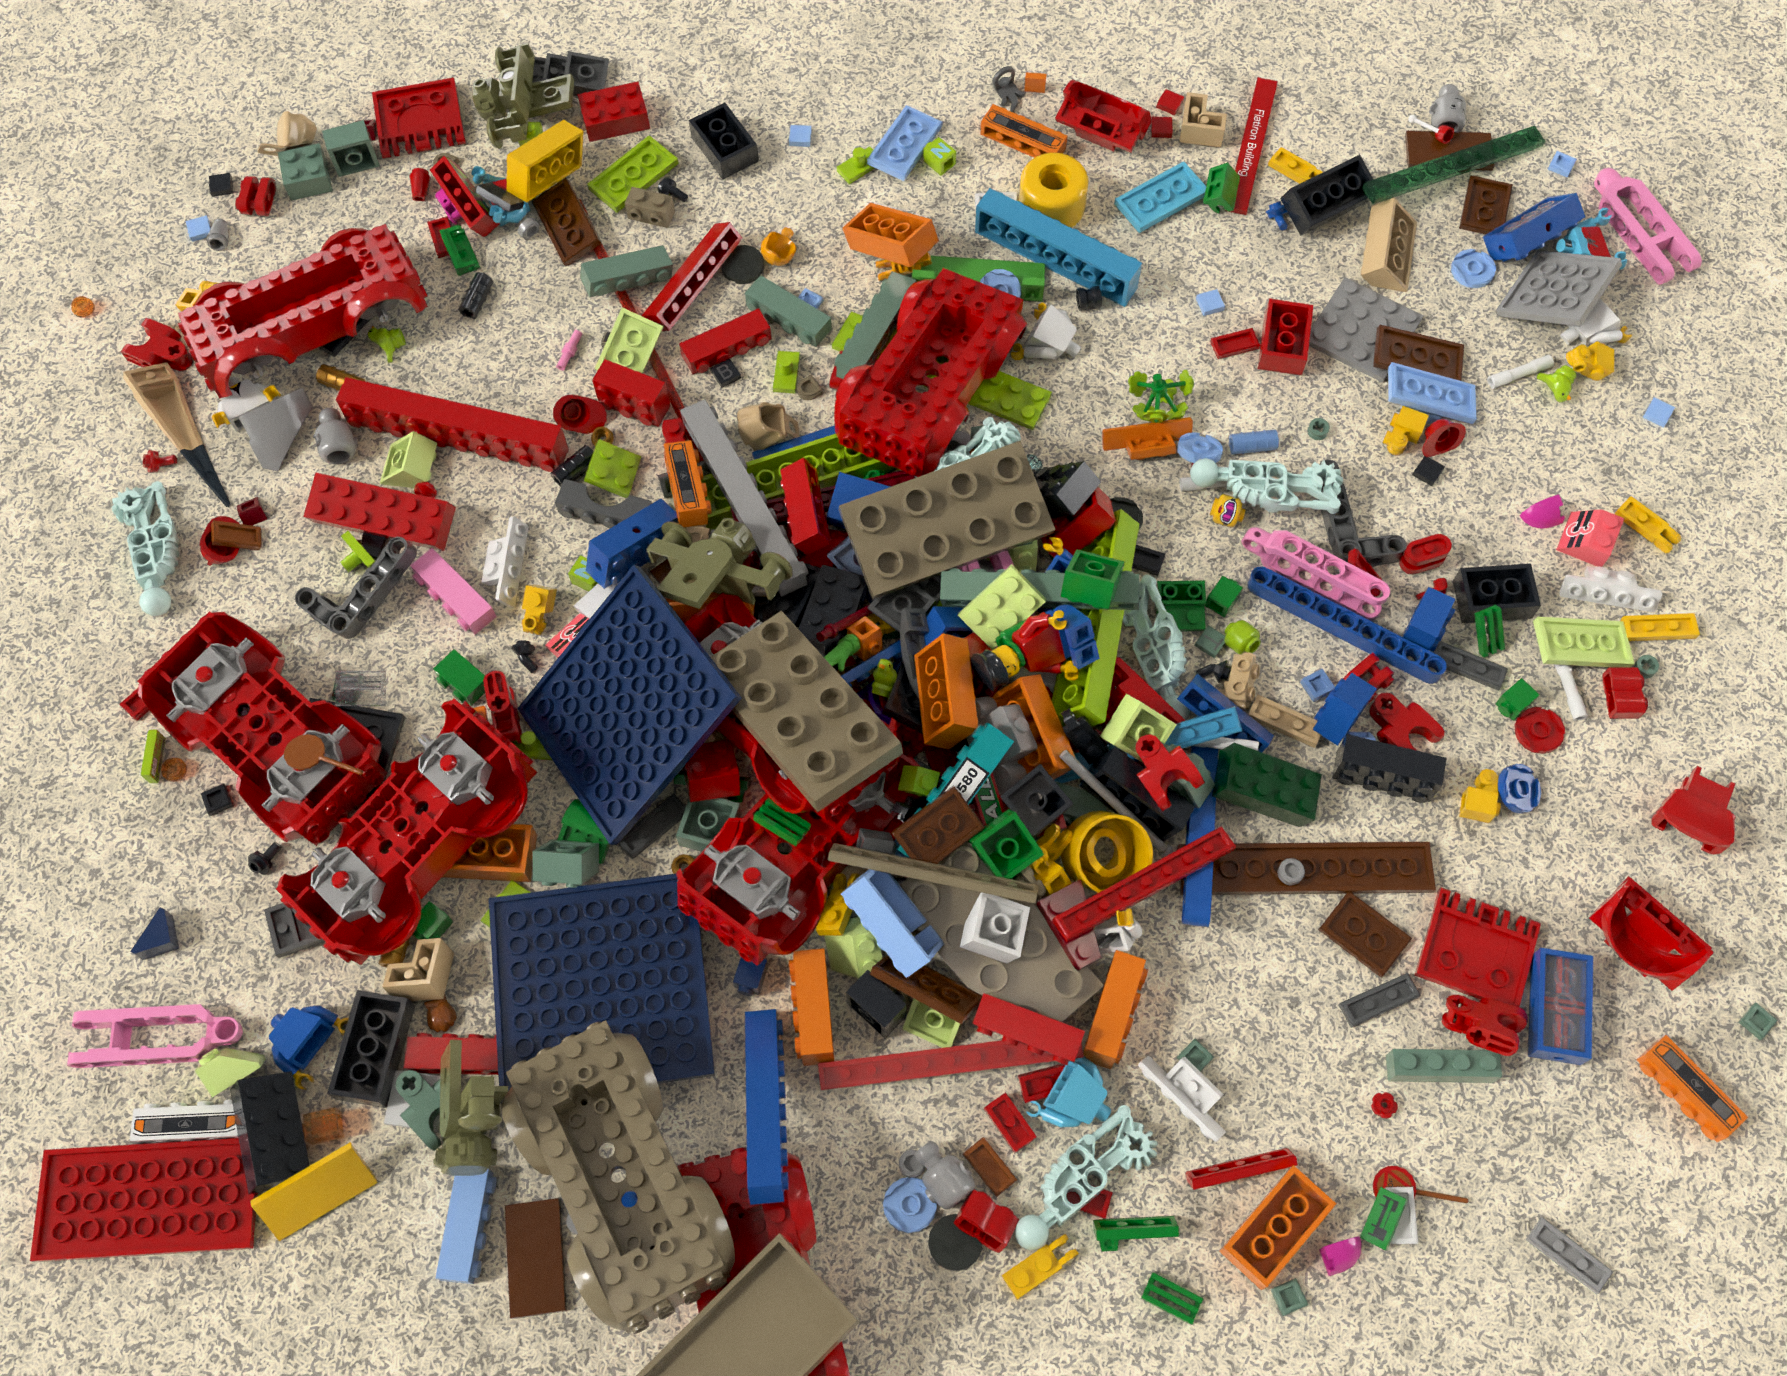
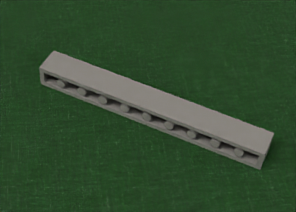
M704 399L681 409V416L687 431L738 521L744 523L750 529L756 542L754 549L760 560L762 554L774 552L783 556L790 563L793 575L790 579L783 580L779 585L780 589L778 592L781 597L806 586V575L808 574L806 565L803 561L799 562L796 558L798 553L792 543L788 544L786 540L788 536L784 527L777 525V516L773 508L768 509L765 494L762 490L758 491L756 488L757 482L754 475L747 473V464L742 456L738 457L736 453L738 450L733 439L728 440L727 429L723 422L719 424L717 420L719 417L714 406L709 407Z

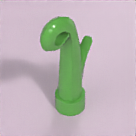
M853 634L845 635L839 640L838 645L824 658L832 667L838 663V671L842 672L847 658L860 649L859 639Z

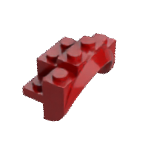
M1074 79L1070 80L1063 90L1064 101L1055 117L1056 122L1075 129L1076 136L1113 152L1118 147L1130 153L1138 139L1143 140L1152 122L1149 110Z
M1120 657L1116 658L1105 722L1100 723L1103 729L1107 726L1126 694L1144 703L1174 723L1185 721Z
M1630 876L1624 879L1617 889L1589 917L1592 922L1603 930L1606 938L1604 942L1626 964L1637 970L1644 977L1650 976L1659 979L1671 991L1696 973L1714 953L1710 945ZM1625 906L1630 910L1627 915L1625 911ZM1675 949L1681 955H1675L1669 952Z

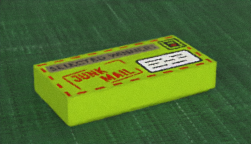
M158 730L148 731L140 775L149 783L159 782L166 738Z

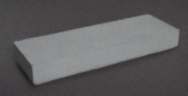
M1543 1217L1538 1220L1526 1238V1241L1596 1295L1601 1292L1613 1273L1611 1269Z

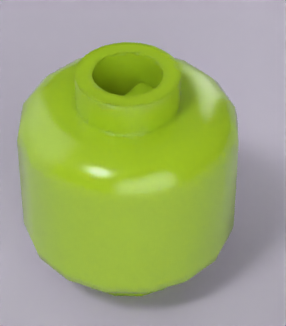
M1239 620L1236 623L1232 622L1225 629V644L1237 654L1254 653L1260 646V632L1245 620Z

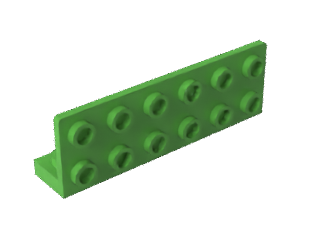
M931 256V265L921 267V270H913L912 279H915L917 282L924 279H936L941 270L945 268L980 282L990 271L1004 269L1012 272L1017 277L1021 285V299L1043 302L1045 284L1044 263Z

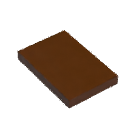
M1470 175L1459 229L1486 235L1506 223L1513 184Z
M953 785L891 833L910 859L938 864L985 827Z
M1351 892L1346 893L1318 929L1381 978L1412 939Z

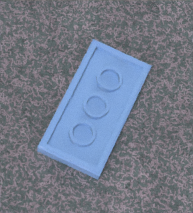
M906 105L868 157L867 164L905 181L922 157L923 148L927 143L934 140L943 122Z
M1393 362L1388 367V402L1473 424L1477 420L1474 384Z

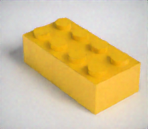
M562 120L507 154V192L527 203L582 166L584 131Z

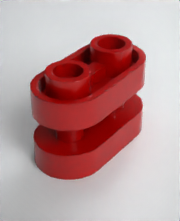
M245 176L244 180L241 181L239 197L235 200L236 209L242 215H252L255 209L258 216H269L276 193L275 180L272 177H262L259 183L256 176Z
M1435 534L1410 542L1400 559V568L1405 573L1413 575L1440 567L1452 548L1451 540L1443 534Z
M1371 653L1343 679L1346 680L1351 673L1361 679L1367 673H1370L1374 677L1367 683L1377 688V690L1381 687L1385 690L1393 683L1394 679L1392 676L1394 672L1388 666L1380 670L1376 666L1380 658ZM1376 691L1368 704L1378 695Z

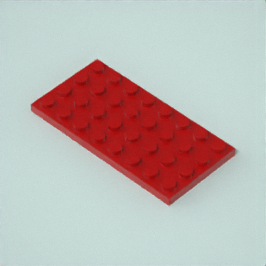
M239 1138L44 1150L30 1261L49 1262L253 1249L256 1212L252 1208L250 1201L256 1198L258 1193L248 1195Z

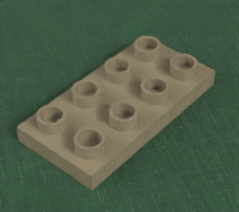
M1021 441L839 505L838 509L872 599L941 575L942 571L960 568L1051 535L1055 531Z
M782 611L711 656L717 667L742 697L732 709V712L817 812L903 754L901 742Z
M969 841L938 863L939 865L994 876L980 859ZM910 877L900 884L901 888L927 920L917 929L921 932L929 925L932 926L944 943L938 951L939 955L970 990L982 996L983 993L1063 1022L1104 986L1088 966L1079 971L1074 968L1042 913L1033 903L1002 897L1030 907L1021 956L1009 963H1004L960 947L965 922L981 892Z
M779 1233L636 1376H808L860 1321L785 1236Z

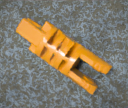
M927 252L911 267L885 259L876 261V268L892 266V270L878 274V280L888 279L892 271L906 275L912 273L913 270H921V267L932 264L931 256Z

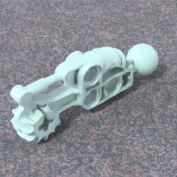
M988 417L983 421L984 426L966 446L960 445L954 451H949L940 458V465L937 467V470L1020 441V433L1010 421L1006 423L1000 421L996 425L994 419ZM981 442V444L970 454V450L977 443Z
M1207 458L1197 460L1190 469L1192 482L1197 486L1205 488L1211 487L1216 481H1227V489L1233 492L1235 499L1239 498L1243 504L1247 502L1252 504L1253 507L1260 505V508H1264L1271 513H1276L1280 510L1294 511L1297 507L1327 510L1331 514H1336L1341 504L1339 499H1337V495L1341 492L1340 486L1343 483V477L1340 476L1341 469H1334V463L1329 466L1326 465L1325 460L1321 462V465L1314 462L1311 467L1304 469L1302 474L1289 473L1283 464L1276 462L1230 460L1229 466L1226 468L1218 467L1213 460ZM1292 492L1308 493L1319 500H1299Z
M159 481L153 482L146 489L136 486L131 490L126 487L125 492H118L119 497L112 499L114 505L111 507L118 521L121 523L125 522L128 526L134 525V531L128 535L127 542L136 580L144 590L140 596L139 604L142 611L151 616H161L167 613L171 607L169 593L159 586L165 585L164 580L167 579L166 576L174 574L175 567L178 566L179 538L176 533L175 524L170 515H168L165 497L166 489ZM157 501L161 516L151 525L149 517Z
M1146 574L1139 582V610H1124L1123 622L1127 627L1134 626L1137 632V637L1133 641V650L1149 686L1187 720L1191 710L1177 700L1179 695H1176L1174 688L1179 686V677L1182 673H1185L1184 665L1187 664V659L1184 658L1186 650L1182 647V632L1178 629L1173 616L1165 610L1161 601L1162 598L1156 587V579ZM1149 595L1159 612L1154 626H1152L1147 614ZM1171 630L1170 638L1165 640V634ZM1150 642V648L1144 651L1146 643ZM1159 662V669L1154 672L1153 668Z
M1120 1106L1116 1113L1102 1123L1100 1128L1091 1135H1084L1057 1159V1164L1053 1163L1050 1166L1051 1171L1049 1174L1046 1173L1044 1175L1045 1182L1040 1188L1045 1196L1043 1199L1045 1211L1039 1216L1026 1215L1019 1219L1014 1230L1015 1238L1019 1245L1028 1250H1038L1043 1247L1048 1241L1049 1229L1056 1223L1060 1227L1083 1206L1094 1199L1106 1186L1107 1174L1117 1165L1125 1170H1129L1132 1163H1134L1137 1171L1141 1170L1142 1163L1147 1167L1151 1165L1150 1158L1157 1156V1152L1151 1148L1156 1147L1158 1143L1155 1140H1149L1153 1135L1152 1131L1144 1134L1142 1133L1144 1125L1133 1122V1118L1130 1115L1131 1110L1128 1106ZM1121 1123L1114 1145L1098 1159H1095V1142L1106 1132H1110ZM1131 1143L1133 1145L1136 1143L1140 1145L1138 1150L1134 1149L1133 1151L1129 1147ZM1073 1153L1081 1155L1083 1164H1073L1069 1156ZM1087 1176H1098L1101 1180V1185L1098 1187L1091 1186L1087 1181ZM1068 1192H1076L1080 1196V1203H1070L1066 1198V1194Z

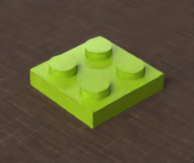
M599 439L596 443L584 482L627 498L642 456Z

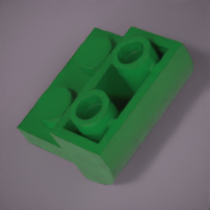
M1205 580L1157 581L1156 587L1162 598L1161 601L1165 610L1173 616L1178 629L1181 632L1204 631L1206 629ZM1154 603V609H1155V611H1156V617H1157V615H1158L1159 612H1158L1157 607H1156V605H1155V603Z
M575 799L569 805L561 820L563 825L557 840L599 843V863L602 864L610 844L581 801Z

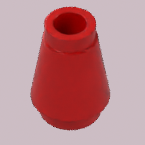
M414 168L409 175L412 199L414 201H425L431 177L426 169Z

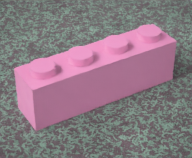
M433 548L410 565L414 572L412 577L419 586L425 585L428 588L427 593L434 601L440 600L443 603L442 608L449 616L454 614L458 618L457 623L464 631L470 630L475 635L497 617L493 608Z

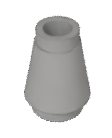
M216 219L206 237L208 246L216 251L224 250L229 244L228 224L223 219Z

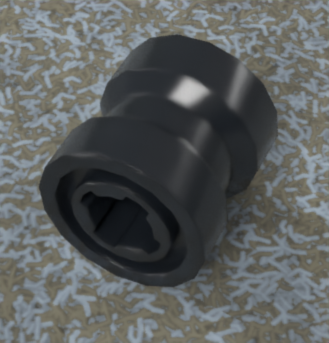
M1092 286L1090 289H1076V302L1079 311L1086 310L1088 307H1093L1094 309L1102 307V295L1099 286Z

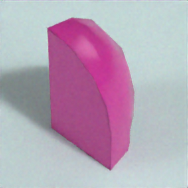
M1558 494L1533 504L1520 514L1521 519L1528 525L1540 529L1563 524L1565 516H1560L1559 507L1563 506L1560 495Z
M1360 1236L1339 1241L1319 1249L1329 1276L1345 1272L1355 1265L1361 1254L1362 1243Z

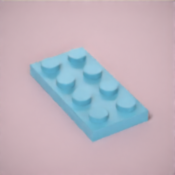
M1183 161L1115 198L1114 205L1132 226L1141 233L1204 198L1206 185Z

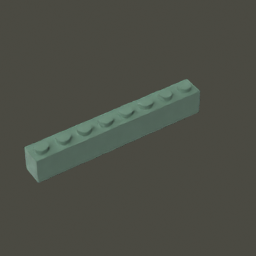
M957 568L942 571L940 590L942 606L966 607L1006 569H999L996 572H987L984 569L962 572L961 569ZM1030 569L1020 572L1046 598V602L1039 608L1055 609L1061 605H1071L1076 609H1097L1090 604L1075 603L1067 598L1060 597L1065 573H1060L1058 570L1036 573V571ZM1122 571L1114 600L1110 608L1105 610H1139V574H1135L1132 571Z

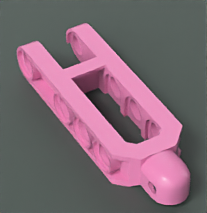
M1604 168L1598 173L1594 185L1602 195L1599 210L1608 208V212L1604 216L1612 215L1609 221L1657 284H1664L1674 278V268L1662 253V250L1667 249L1675 261H1679L1687 272L1701 267L1702 259L1697 249L1641 180L1630 177L1622 178L1613 168ZM1617 193L1619 196L1630 199L1637 208V213H1641L1649 223V228L1656 232V236L1650 238L1617 196Z
M1252 527L1241 540L1242 545L1247 550L1260 556L1264 567L1370 621L1375 620L1379 616L1382 609L1381 604H1384L1390 595V588L1384 581L1288 531H1273L1271 534L1261 528ZM1251 542H1255L1257 546L1252 547ZM1287 543L1294 544L1297 551L1288 552L1284 545ZM1309 554L1315 555L1318 558V562L1315 564L1309 563L1306 560V556ZM1286 560L1289 562L1290 567L1283 569L1279 567L1278 561ZM1336 566L1340 573L1332 575L1328 572L1327 567ZM1307 571L1310 573L1311 579L1303 580L1300 578L1299 572ZM1328 582L1331 584L1332 590H1322L1320 583ZM1373 588L1380 589L1383 596L1376 598L1371 594L1370 590ZM1369 604L1373 606L1375 612L1368 614L1364 612L1362 606Z
M201 1004L77 1011L73 1014L72 1027L84 1030L111 1028L109 1048L88 1049V1052H69L67 1066L73 1068L199 1062L202 1056L218 1048V1046L237 1043L242 1037L243 1029L241 1024L232 1017H215ZM193 1023L207 1024L206 1037H202L193 1046L176 1047L173 1044H169L167 1047L162 1048L141 1046V1049H130L132 1027Z

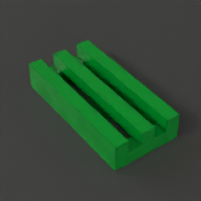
M1494 605L1476 612L1475 622L1480 655L1485 658L1489 656L1488 653H1497V649L1500 651L1505 650L1501 608ZM1484 616H1486V619H1487V626H1485V617H1484ZM1486 633L1488 634L1489 646L1487 645Z
M770 798L765 801V804L760 807V810L754 814L753 818L755 822L795 847L811 827L809 822L796 814L783 810ZM764 814L777 821V823L766 817ZM786 827H787L788 829L792 830L793 832H795V833L798 834V835H795L794 833L790 832L789 830L786 829Z
M1153 1272L1141 1296L1142 1300L1190 1325L1193 1324L1200 1304L1203 1301V1298ZM1156 1281L1194 1301V1305L1154 1286V1282ZM1150 1291L1190 1311V1315L1187 1316L1149 1296Z

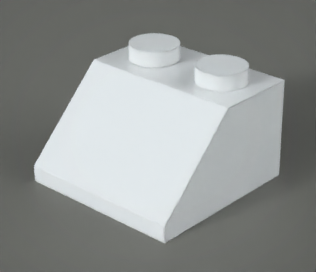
M981 892L965 922L960 947L1004 963H1009L1021 956L1030 907L996 895Z

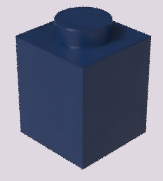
M742 957L740 958L733 979L734 987L738 989V993L745 996H752L753 993L760 994L769 967L766 959L757 966L752 961L747 962Z

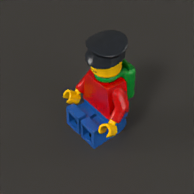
M1061 605L1053 611L1049 610L1036 616H1029L1027 619L1002 631L995 638L998 647L992 651L984 650L981 654L974 653L971 657V666L980 681L994 692L997 686L1007 685L1009 678L1019 673L1020 667H1025L1029 672L1058 674L1065 672V678L1073 681L1078 679L1079 669L1100 658L1096 641L1093 639L1095 636L1091 619L1071 605ZM1071 656L1072 661H1068L1063 665V661Z

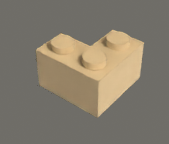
M1187 92L1179 142L1221 147L1227 114L1206 111L1208 95Z
M442 938L418 940L412 962L388 964L382 987L389 995L408 998L410 1001L443 999L454 952Z

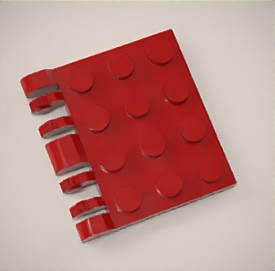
M454 77L372 92L379 146L383 159L391 158L389 144H392L395 157L400 156L398 143L404 141L408 154L413 153L411 140L415 142L417 153L432 150L431 136L434 137L436 149L441 148L442 143L439 135L447 134V143L450 147L454 146L453 132H455L458 145L466 144Z
M1440 887L1414 976L1480 1000L1482 998H1492L1520 1007L1541 923L1529 919L1523 934L1526 917L1520 915L1516 920L1515 930L1507 929L1510 911L1504 910L1499 925H1496L1499 914L1498 907L1481 901L1476 917H1474L1473 912L1476 899L1469 898L1465 905V913L1457 911L1461 899L1460 894L1454 892L1450 905L1447 907L1451 890Z

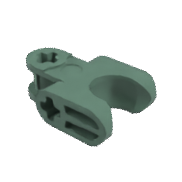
M404 1071L397 1077L395 1084L398 1093L410 1106L400 1116L428 1148L436 1151L441 1146V1140L435 1134L433 1127L435 1118L440 1114V1079L430 1086L416 1071ZM411 1081L416 1086L413 1090L408 1086Z

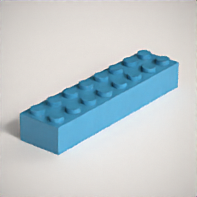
M989 188L977 204L975 233L1035 263H1044L1045 268L1087 289H1090L1092 286H1099L1103 297L1124 307L1138 289L1142 263L1136 258L1129 257L1117 249L1080 233L1077 229H1072L1060 221L1052 219L1040 211L1034 210L1020 201H1015Z

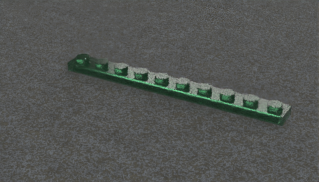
M1534 125L1365 182L1362 189L1374 205L1542 147L1546 141Z

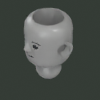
M1446 84L1441 87L1439 97L1430 107L1431 125L1436 128L1441 125H1447L1452 127L1454 132L1459 133L1465 127L1466 102L1459 94V90L1455 85Z
M335 408L323 409L319 414L321 424L316 428L313 436L316 440L319 456L329 464L346 463L355 454L358 446L357 438L353 437L350 426L341 421V415Z
M929 1141L915 1152L917 1162L927 1168L922 1180L926 1187L925 1193L931 1202H937L943 1209H951L975 1189V1181L971 1176L972 1173L965 1168L964 1161H960L954 1155L942 1157L939 1153V1147L935 1142Z

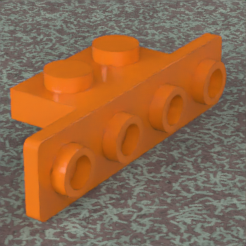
M1191 417L1166 420L1161 423L1151 422L1103 429L1102 447L1104 451L1126 448L1131 460H1143L1149 457H1164L1176 454L1174 441H1179L1180 437L1186 433H1192L1193 420Z

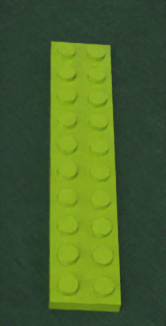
M850 312L832 343V349L839 352L841 350L844 351L846 340L852 338L856 324L862 321V315ZM897 329L893 331L892 335L890 336L880 355L883 353L885 348L888 346L890 341L897 333ZM944 356L936 358V361L940 364L949 361ZM999 371L995 378L982 381L968 404L1034 430L1051 398L1052 392ZM928 375L927 377H929V378H934V377H936V376H935V375Z

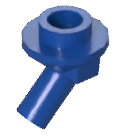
M1281 201L1268 205L1269 210L1266 213L1269 219L1274 217L1280 230L1287 229L1288 225L1283 217L1287 210Z

